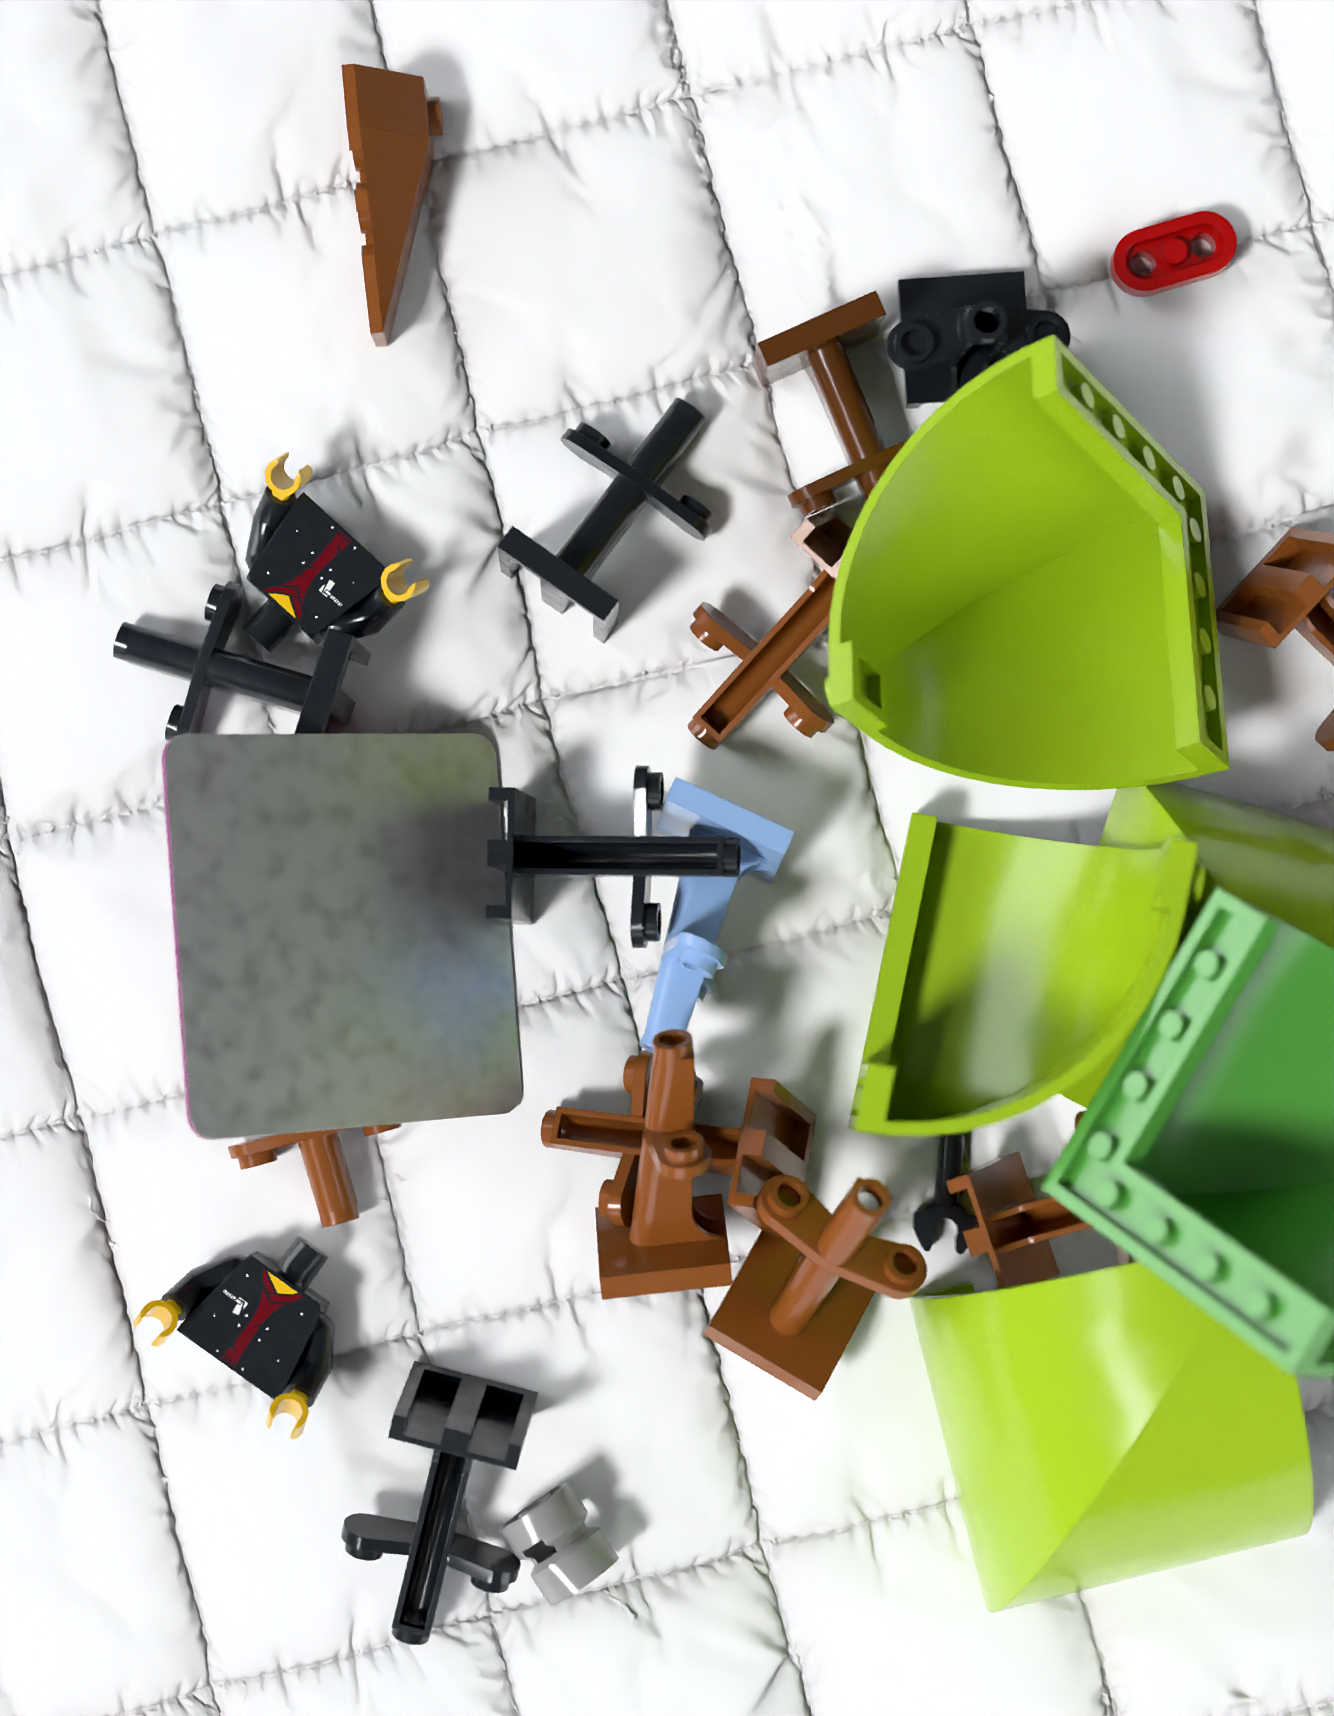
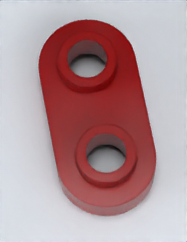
M1210 211L1195 212L1132 231L1119 241L1110 260L1111 276L1115 284L1123 292L1135 297H1148L1215 277L1225 270L1235 254L1237 247L1236 233L1226 218ZM1197 239L1207 241L1212 248V255L1206 258L1196 256L1192 252L1191 242ZM1136 257L1146 258L1152 265V272L1144 276L1136 274L1131 268V260Z

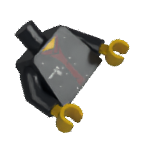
M289 452L282 453L266 467L265 481L268 486L265 488L253 516L245 557L246 564L250 570L246 579L267 601L242 628L269 652L277 646L295 625L317 645L324 642L328 628L352 635L356 639L379 633L403 608L406 600L427 591L429 588L428 579L419 580L409 587L404 580L403 574L405 568L413 562L411 558L385 567L304 492L296 499L295 492L312 479L313 470L309 465H306L298 471L294 479H291L284 469Z
M300 1236L295 1238L278 1264L258 1251L251 1253L247 1258L241 1254L229 1253L191 1269L162 1296L161 1300H154L145 1304L135 1318L133 1326L136 1328L147 1317L157 1318L162 1323L164 1331L154 1339L151 1345L159 1347L172 1335L177 1328L178 1321L184 1320L177 1328L179 1333L273 1399L266 1419L267 1428L270 1429L276 1415L289 1413L297 1420L290 1439H297L304 1431L309 1414L308 1408L314 1404L333 1367L335 1326L330 1317L325 1314L330 1302L309 1287L329 1257L314 1244Z

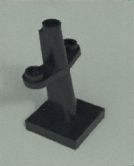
M1024 271L899 279L897 282L899 323L890 331L886 347L892 362L903 369L906 409L918 408L919 404L945 403L964 385L994 364L1022 348L1049 336L1055 335L1067 349L1070 345V328L1063 317L1052 311L1027 309Z
M675 398L627 463L607 451L611 443L590 425L580 422L575 430L568 428L560 438L561 442L577 457L608 475L613 481L556 555L512 526L497 546L501 572L512 578L520 566L540 578L543 602L560 614H563L570 603L574 602L593 616V637L604 643L618 624L619 600L591 580L647 503L684 532L698 540L705 541L712 532L709 524L714 515L708 508L685 494L678 501L660 487L698 436L700 428L706 422L705 416L688 402Z
M231 581L225 586L215 584L210 591L205 606L204 618L211 623L203 644L128 622H123L118 630L113 646L114 658L126 661L131 665L190 682L184 706L176 704L170 713L165 730V740L167 741L182 734H200L211 689L300 715L294 734H326L330 721L348 726L356 702L341 690L349 661L368 666L371 653L354 636L329 628L313 676L225 651V646L241 608L244 592L242 584Z
M636 765L634 771V836H536V798L515 787H489L488 800L508 809L507 840L487 839V866L506 872L505 905H486V918L505 924L533 925L534 877H633L630 915L631 944L633 948H647L648 942L660 941L662 930L661 904L651 902L652 877H739L741 867L740 839L726 838L724 836H652V811L663 810L665 789L663 772H651L650 765Z
M414 1361L393 1413L388 1438L434 1450L417 1522L357 1513L345 1518L341 1532V1538L345 1542V1551L354 1558L374 1561L380 1559L383 1553L408 1555L391 1626L392 1635L400 1642L409 1645H422L429 1641L447 1566L470 1575L471 1583L476 1588L489 1593L505 1592L509 1584L517 1580L521 1561L514 1553L457 1533L456 1529L474 1460L512 1470L517 1469L538 1392Z

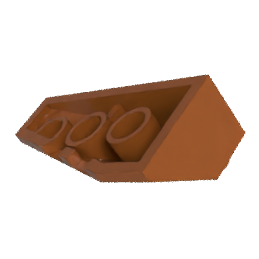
M359 64L341 65L349 151H352L355 171L360 173V182L356 183L354 195L361 234H365L366 245L361 246V257L370 334L376 347L389 346L434 159L432 136L444 134L440 97L428 96L425 80L422 76Z

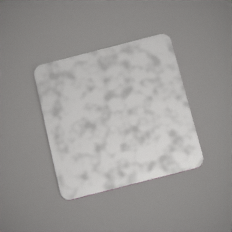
M476 733L182 734L170 739L163 749L161 761L186 1115L191 1130L202 1139L220 1140L498 1115L511 1112L519 1103L522 1086L509 924L486 918V905H505L506 896L505 872L487 866V839L503 840L500 805L488 800L489 787H499L496 753L490 741Z

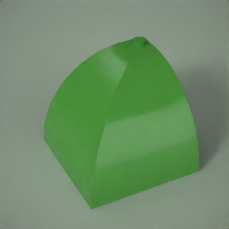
M1216 888L1041 1189L1288 1373L1310 1378L1334 1377V948L1244 900Z

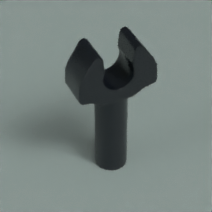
M939 1135L934 1200L925 1209L915 1210L912 1218L914 1234L921 1248L925 1251L931 1250L934 1237L933 1226L938 1220L948 1218L954 1222L956 1226L954 1250L958 1254H963L968 1248L963 1231L978 1224L977 1217L968 1214L960 1203V1191L950 1194L946 1183L947 1180L962 1174L965 1135Z

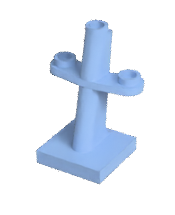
M675 777L666 796L656 831L667 836H724L726 838H739L741 845V867L739 877H679L646 1028L639 1043L641 1047L651 1053H654L652 1039L656 1034L670 1029L687 1031L696 1002L702 1003L706 994H713L716 982L713 976L716 970L724 969L727 953L715 944L736 883L747 874L772 883L795 831L678 777Z

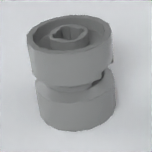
M568 1481L539 1497L499 1528L518 1559L532 1560L534 1563L530 1576L550 1606L562 1602L587 1586L619 1559V1556L600 1528L587 1527L584 1521L588 1510Z

